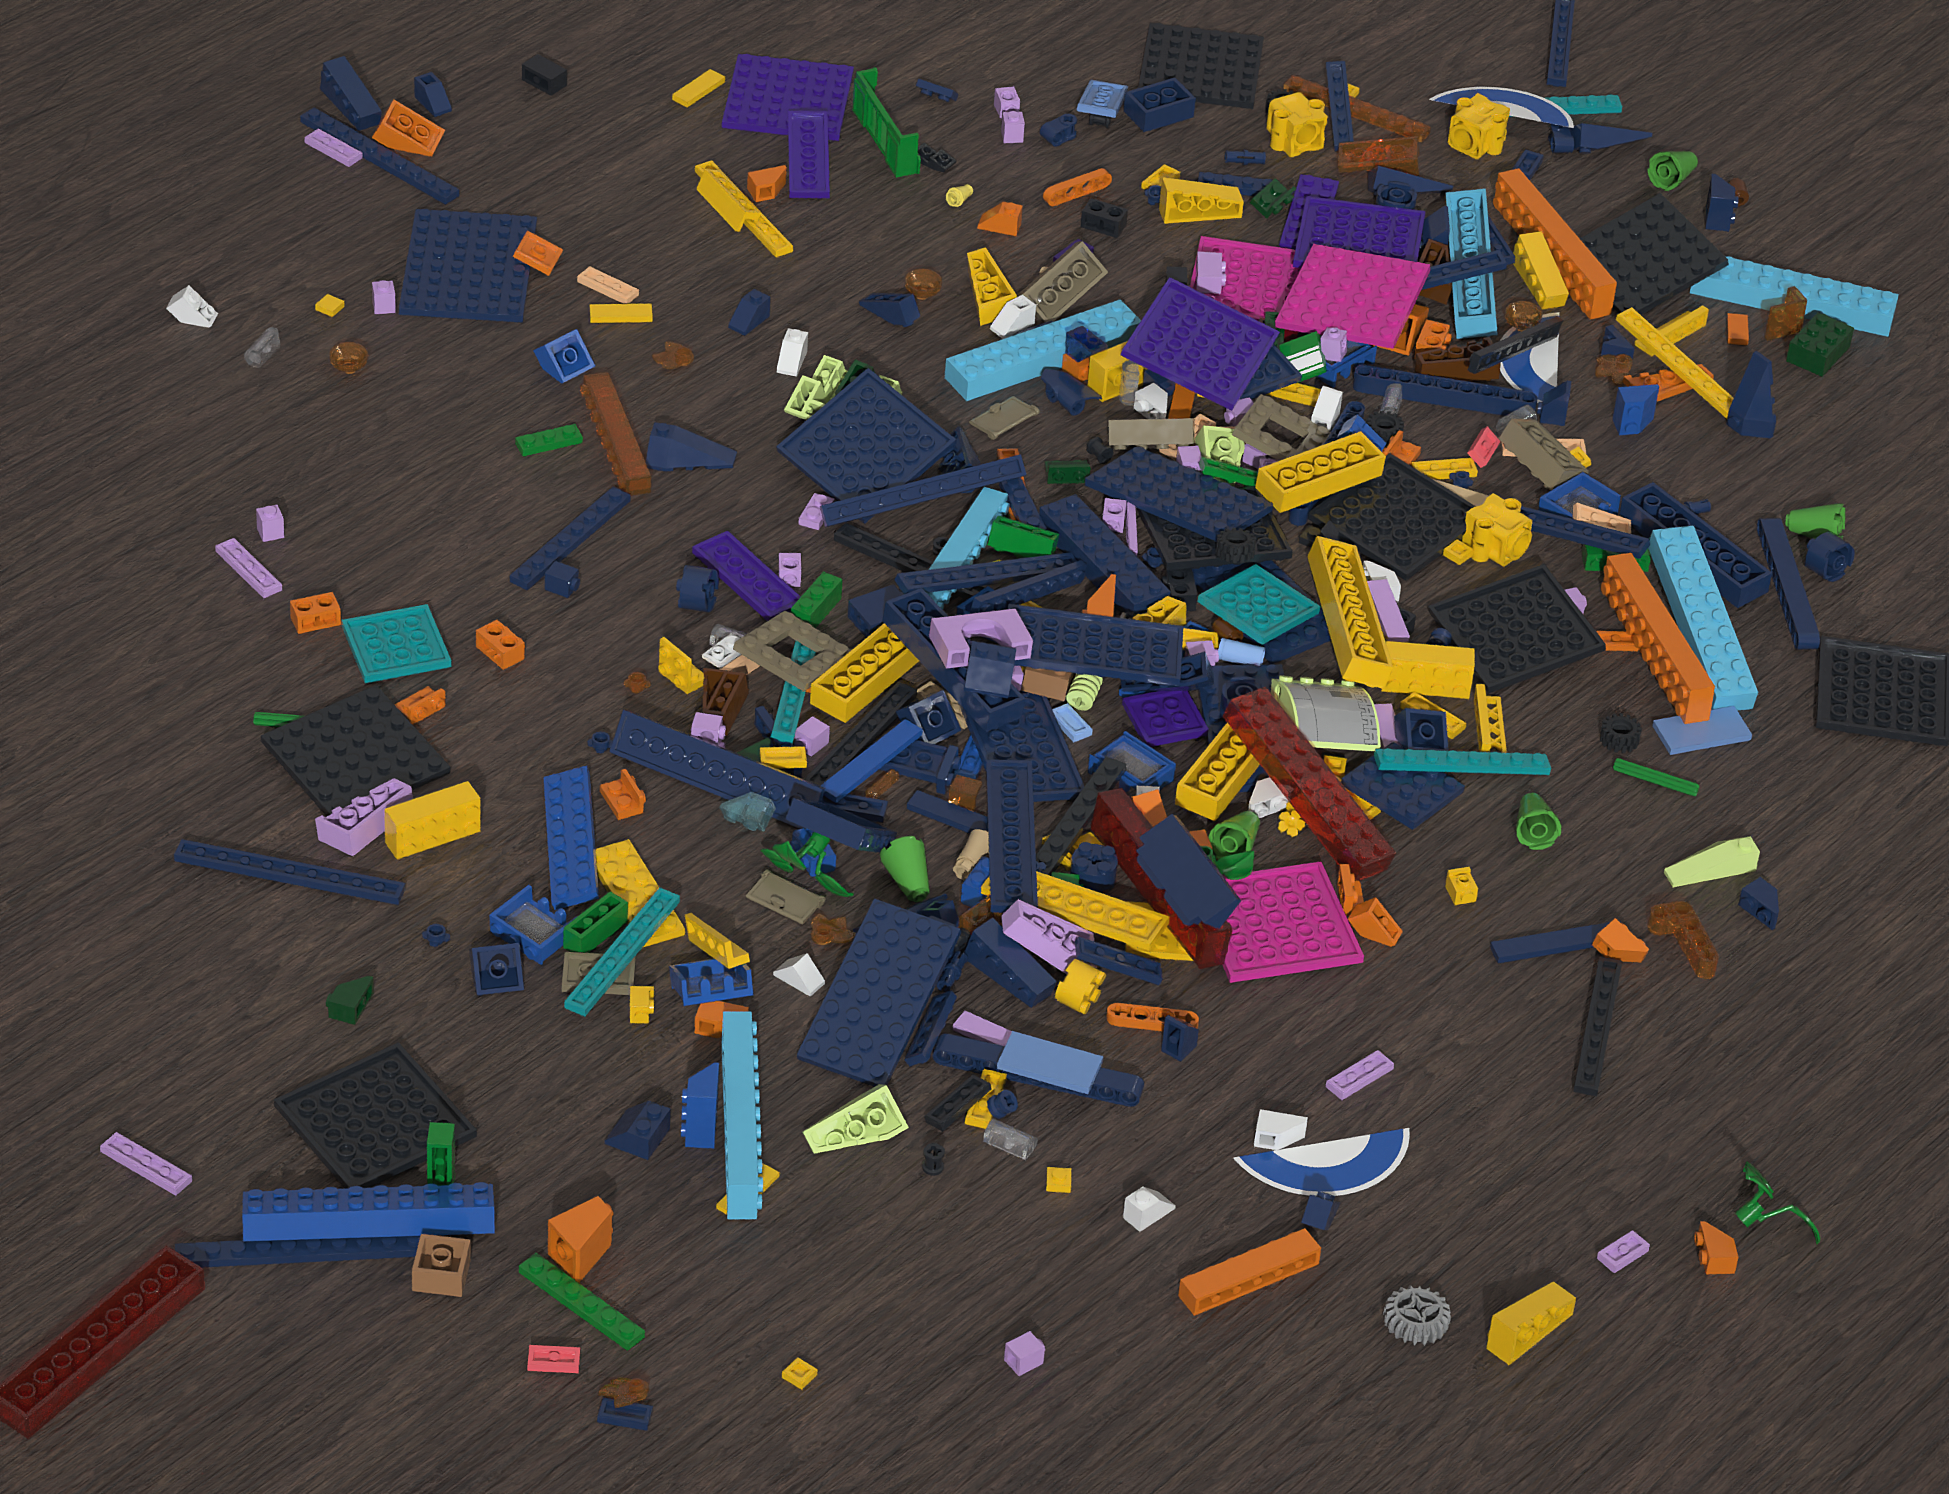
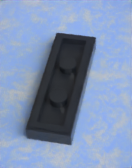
M972 1075L924 1116L925 1123L943 1132L991 1091V1084Z

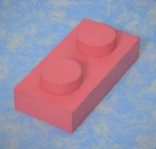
M1486 426L1481 429L1467 453L1482 468L1487 465L1501 441Z
M529 1345L528 1371L579 1373L580 1347Z

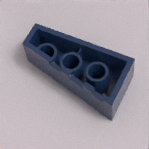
M342 56L323 62L320 90L358 131L378 125L381 120L382 111L346 57Z
M991 918L972 932L964 952L968 957L967 961L1031 1008L1052 994L1057 981L1018 942L1004 934L1003 927L994 918Z

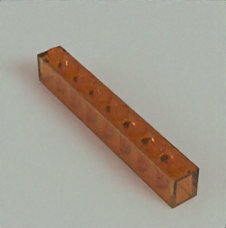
M609 373L583 375V384L580 385L581 395L586 397V407L588 410H591L592 422H596L598 436L601 435L603 449H607V458L609 462H612L613 474L618 476L619 488H622L624 492L631 496L651 493L650 472Z

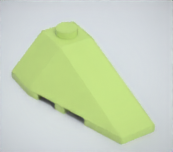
M1203 425L1195 437V445L1199 446L1202 457L1239 467L1245 449L1244 442L1232 436L1234 429ZM1214 477V479L1228 483L1233 487L1235 486V482L1229 483L1224 481L1222 478Z
M1751 836L1718 841L1665 868L1664 874L1672 887L1754 872L1757 868L1760 851Z
M879 1084L802 1131L812 1152L819 1153L848 1146L888 1140L909 1127L887 1085Z

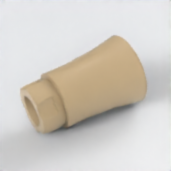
M980 829L971 831L967 843L953 867V871L959 879L965 881L982 857L986 856L989 858L988 832Z

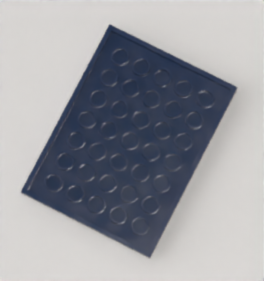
M416 209L399 304V315L523 323L531 266L514 258L513 255L527 231L536 235L537 217Z

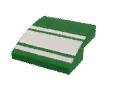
M1317 331L1279 345L1281 353L1302 374L1301 381L1327 372L1325 355L1321 351V340Z

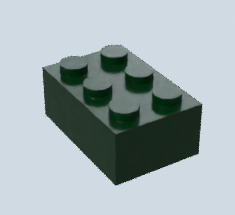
M1818 312L1790 341L1786 361L1823 377L1850 348L1854 327Z

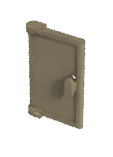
M1012 396L1001 403L990 406L989 410L973 418L969 423L988 434L990 439L995 440L1000 434L1033 415H1038L1040 412L1036 406H1030Z
M768 869L761 874V879L746 895V898L802 925L817 908H821L826 900V897L819 896L785 880Z

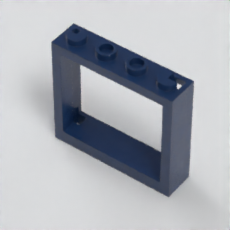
M793 798L785 819L860 851L880 853L884 847L887 850L891 846L890 842L897 839V832L826 802Z

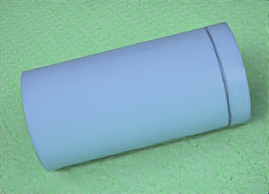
M1222 638L1218 649L1219 660L1241 665L1260 666L1263 664L1265 647Z

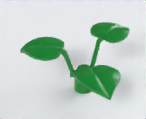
M813 832L805 845L796 853L789 841L775 844L772 847L774 851L769 849L760 850L776 867L792 873L794 870L789 865L790 863L800 870L806 869V866L800 860L806 853L813 858H816L818 855L815 879L829 892L841 897H851L854 895V893L847 892L833 878L821 872L822 861L826 855V852L823 850L830 842L828 837Z
M1200 846L1222 875L1224 874L1227 879H1243L1248 877L1253 871L1254 851L1225 856L1216 861L1213 850L1210 847ZM1148 877V880H1149V883L1151 884V886H1152L1155 890H1157L1158 892L1164 894L1166 890H1165V889L1160 890V889L1156 888V886L1153 884V882H1152V881L1150 880V878Z
M1746 1161L1743 1169L1746 1179L1757 1183L1759 1190L1751 1200L1735 1212L1737 1217L1748 1228L1757 1219L1762 1222L1766 1218L1789 1210L1801 1217L1814 1232L1816 1243L1818 1244L1820 1242V1235L1815 1224L1797 1206L1791 1204L1767 1214H1761L1764 1209L1757 1200L1764 1192L1772 1200L1774 1191L1758 1169Z

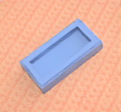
M1068 703L1052 709L1060 729L1073 743L1092 735L1093 729Z

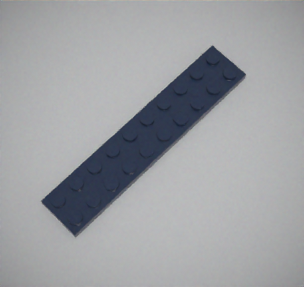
M627 709L622 712L609 751L800 829L804 827L785 820L793 798L821 802L826 789Z
M986 759L990 911L1005 913L1018 899L1038 908L1032 760Z

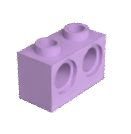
M696 712L691 727V735L725 748V743L722 742L726 732V726L722 725L723 716Z

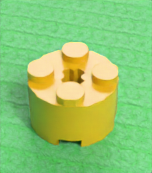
M1074 959L1066 969L1068 974L1064 981H1060L1058 984L1055 999L1085 1015L1090 1008L1091 1001L1096 1003L1101 994V990L1098 987L1103 983L1106 973L1083 961Z

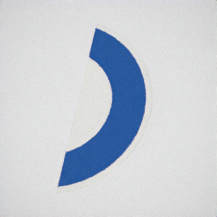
M1469 87L1447 91L1429 99L1456 105L1458 99L1463 97L1471 99L1479 93L1487 97L1491 102L1510 108L1509 116L1574 128L1571 117L1560 106L1543 97L1524 91L1499 87Z
M1559 312L1542 314L1523 320L1510 328L1501 340L1553 317H1559ZM1559 333L1556 338L1501 362L1500 371L1506 381L1514 389L1535 393L1538 397L1537 403L1543 402L1544 393L1557 386Z
M1409 1128L1234 1157L1233 1159L1257 1179L1284 1191L1307 1196L1317 1195L1318 1192H1325L1334 1196L1346 1195L1367 1189L1379 1183L1397 1168L1408 1148Z

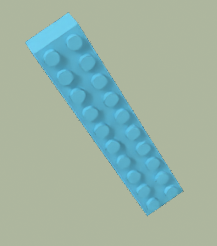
M1486 189L1446 192L1450 224L1449 245L1451 262L1491 252ZM1493 272L1452 282L1457 339L1498 335Z
M1729 256L1726 257L1729 263L1728 266L1691 286L1690 289L1691 294L1809 320L1819 312L1837 321L1844 322L1854 327L1855 330L1887 337L1890 333L1899 294L1890 291H1882L1871 287L1854 285L1849 282H1840L1830 278L1803 274L1789 269H1780L1771 265H1762Z
M1117 300L946 358L945 379L966 401L1039 377L1044 369H1062L1063 355L1077 348L1107 350L1130 339L1141 320L1121 300Z
M1694 526L1653 530L1648 549L1681 633L1715 685L1711 710L1735 706L1737 711L1753 709L1758 690Z
M723 1012L721 1047L727 1219H757V1209H762V1194H758V1192H763V1177H758V1174H762V1159H757V1157L761 1156V1142L757 1141V1139H761V1124H756V1121H760V1107H755V1104H759V1089H755V1087L759 1086V1073L754 1072V1070H758V1055H753V1053H757V1038H753V1036L757 1035V1022L752 1021V1012Z

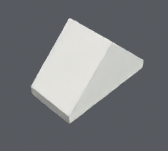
M808 953L786 960L773 972L774 976L808 996H812L825 984L824 978Z

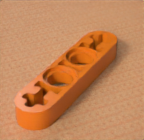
M1103 168L1048 187L1043 193V199L1050 206L1065 203L1106 188L1112 181V175ZM1072 187L1071 191L1066 194L1068 189Z
M1124 1003L1109 1005L1106 1015L1108 1023L1113 1026L1164 1031L1165 1022H1161L1159 1018L1166 1017L1167 1015L1179 1018L1184 1022H1190L1188 1024L1193 1025L1197 1029L1199 1023L1198 1015L1192 1011ZM1144 1015L1146 1016V1019L1140 1020L1137 1019L1135 1016Z

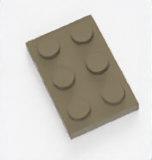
M565 952L562 992H573L604 954ZM636 956L604 994L630 995V986H634Z

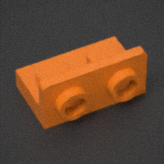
M1399 430L1395 437L1392 436L1390 438L1387 448L1384 447L1382 453L1385 456L1391 453L1411 466V463L1415 462L1419 457L1421 447L1402 441L1403 431Z
M427 686L396 703L395 706L413 725L445 707V690L440 688L434 691Z
M626 769L621 770V779L600 785V793L618 820L643 813L644 803L646 802L643 790H639L634 776H630Z
M1340 864L1337 880L1339 900L1345 915L1350 916L1355 905L1364 902L1360 881H1355L1354 874H1350L1349 864Z

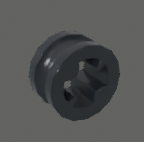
M938 537L933 541L932 551L935 556L939 555L949 538Z

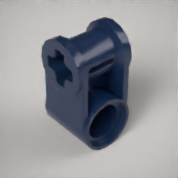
M1063 114L1052 121L1046 122L1040 129L1041 137L1055 147L1076 138L1075 124L1077 123V117L1073 114Z
M1550 124L1551 134L1548 136V141L1552 153H1572L1574 150V139L1569 127Z

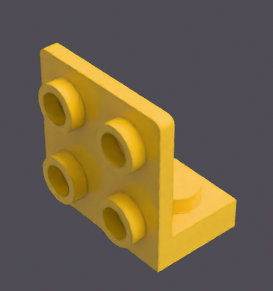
M665 637L660 638L659 672L686 694L702 687L704 681L703 672L692 664L690 657Z

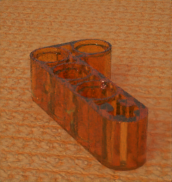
M1685 901L1654 905L1650 911L1648 930L1655 935L1673 933L1695 974L1703 979L1713 978L1716 973L1719 955L1693 907Z

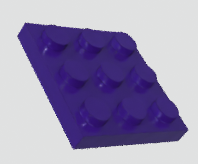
M1156 691L1125 697L1122 700V705L1141 741L1149 747L1207 736L1209 731L1188 691Z

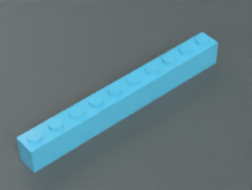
M984 487L929 570L972 565L973 560L978 559L981 548H985L993 521L998 516L1007 515L1010 503H1007L1008 494ZM957 589L929 592L927 594L943 610L944 604L949 603L952 592L955 593Z

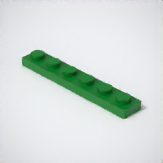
M538 1253L533 1254L519 1265V1273L625 1350L628 1351L645 1338L644 1329Z

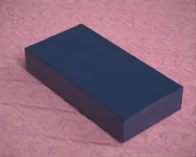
M603 1397L597 1422L648 1431L653 1406Z

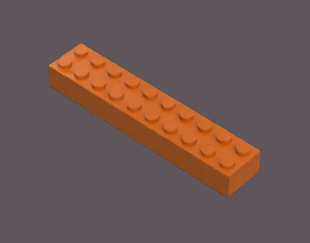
M1519 168L1498 173L1495 184V198L1493 199L1495 209L1501 213L1518 235L1542 231L1569 295L1590 320L1611 315L1617 285L1615 279Z
M1625 553L1607 556V562L1604 566V581L1601 583L1602 594L1609 600L1610 607L1617 613L1618 620L1625 626L1627 634L1631 635L1635 647L1641 652L1643 660L1649 665L1652 675H1655L1660 688L1665 691L1668 701L1673 704L1676 714L1681 717L1684 724L1708 721L1710 719L1715 690L1712 680L1633 554Z

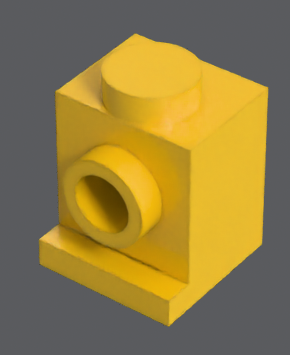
M1470 867L1451 869L1447 872L1445 887L1454 905L1476 902L1478 887L1470 873Z
M630 986V1023H649V1014H654V986Z

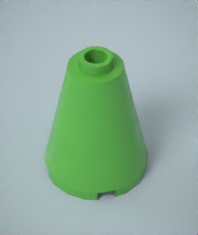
M1690 151L1659 152L1650 158L1648 175L1655 187H1661L1665 191L1672 190L1678 187L1697 167L1698 160L1696 155Z
M1843 503L1791 510L1790 514L1786 515L1785 525L1789 527V531L1816 539L1821 534L1829 531L1843 539V536L1839 535L1842 529H1845V507H1843Z
M1528 793L1520 801L1516 824L1518 840L1522 845L1529 846L1533 850L1552 846L1555 843V839L1561 834L1560 820L1540 795Z
M1244 811L1213 827L1208 838L1218 860L1225 856L1252 851L1260 826L1259 817L1254 812Z
M906 836L890 842L891 846L887 850L885 847L881 850V862L907 899L921 902L929 894L925 845L922 839L920 841L916 840L915 836Z

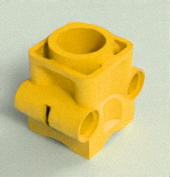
M1301 92L1273 99L1269 104L1266 127L1271 134L1270 147L1276 151H1284L1290 158L1298 156L1305 151H1316L1324 148V130L1328 118L1324 113V102L1318 99L1308 100Z
M1479 93L1471 99L1465 97L1458 99L1455 114L1451 117L1448 137L1449 146L1475 159H1479L1486 152L1491 155L1501 154L1503 142L1506 140V126L1510 108L1491 102L1487 97Z
M1493 493L1486 498L1482 505L1473 507L1466 512V532L1462 537V542L1474 549L1473 556L1471 557L1474 561L1485 562L1491 559L1504 567L1510 562L1519 559L1525 553L1532 539V519L1520 513V501L1513 498L1504 500Z

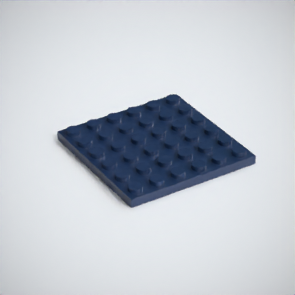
M867 368L778 444L776 448L782 456L836 501H841L914 482L951 450L957 442L954 437L872 370ZM874 515L869 516V517H865V518H861V519H859V520L862 521V522L865 524V523L868 522Z

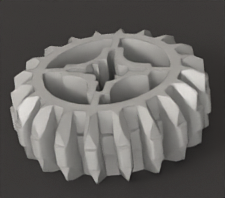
M1409 1285L1407 1290L1400 1287L1398 1292L1393 1291L1391 1297H1388L1383 1311L1385 1326H1388L1389 1333H1395L1396 1339L1403 1338L1404 1343L1412 1341L1414 1346L1417 1342H1421L1424 1346L1427 1341L1434 1344L1436 1339H1441L1444 1333L1447 1332L1451 1320L1449 1304H1446L1445 1297H1440L1439 1292L1432 1293L1430 1287L1426 1290L1422 1289L1420 1285L1418 1288H1413Z

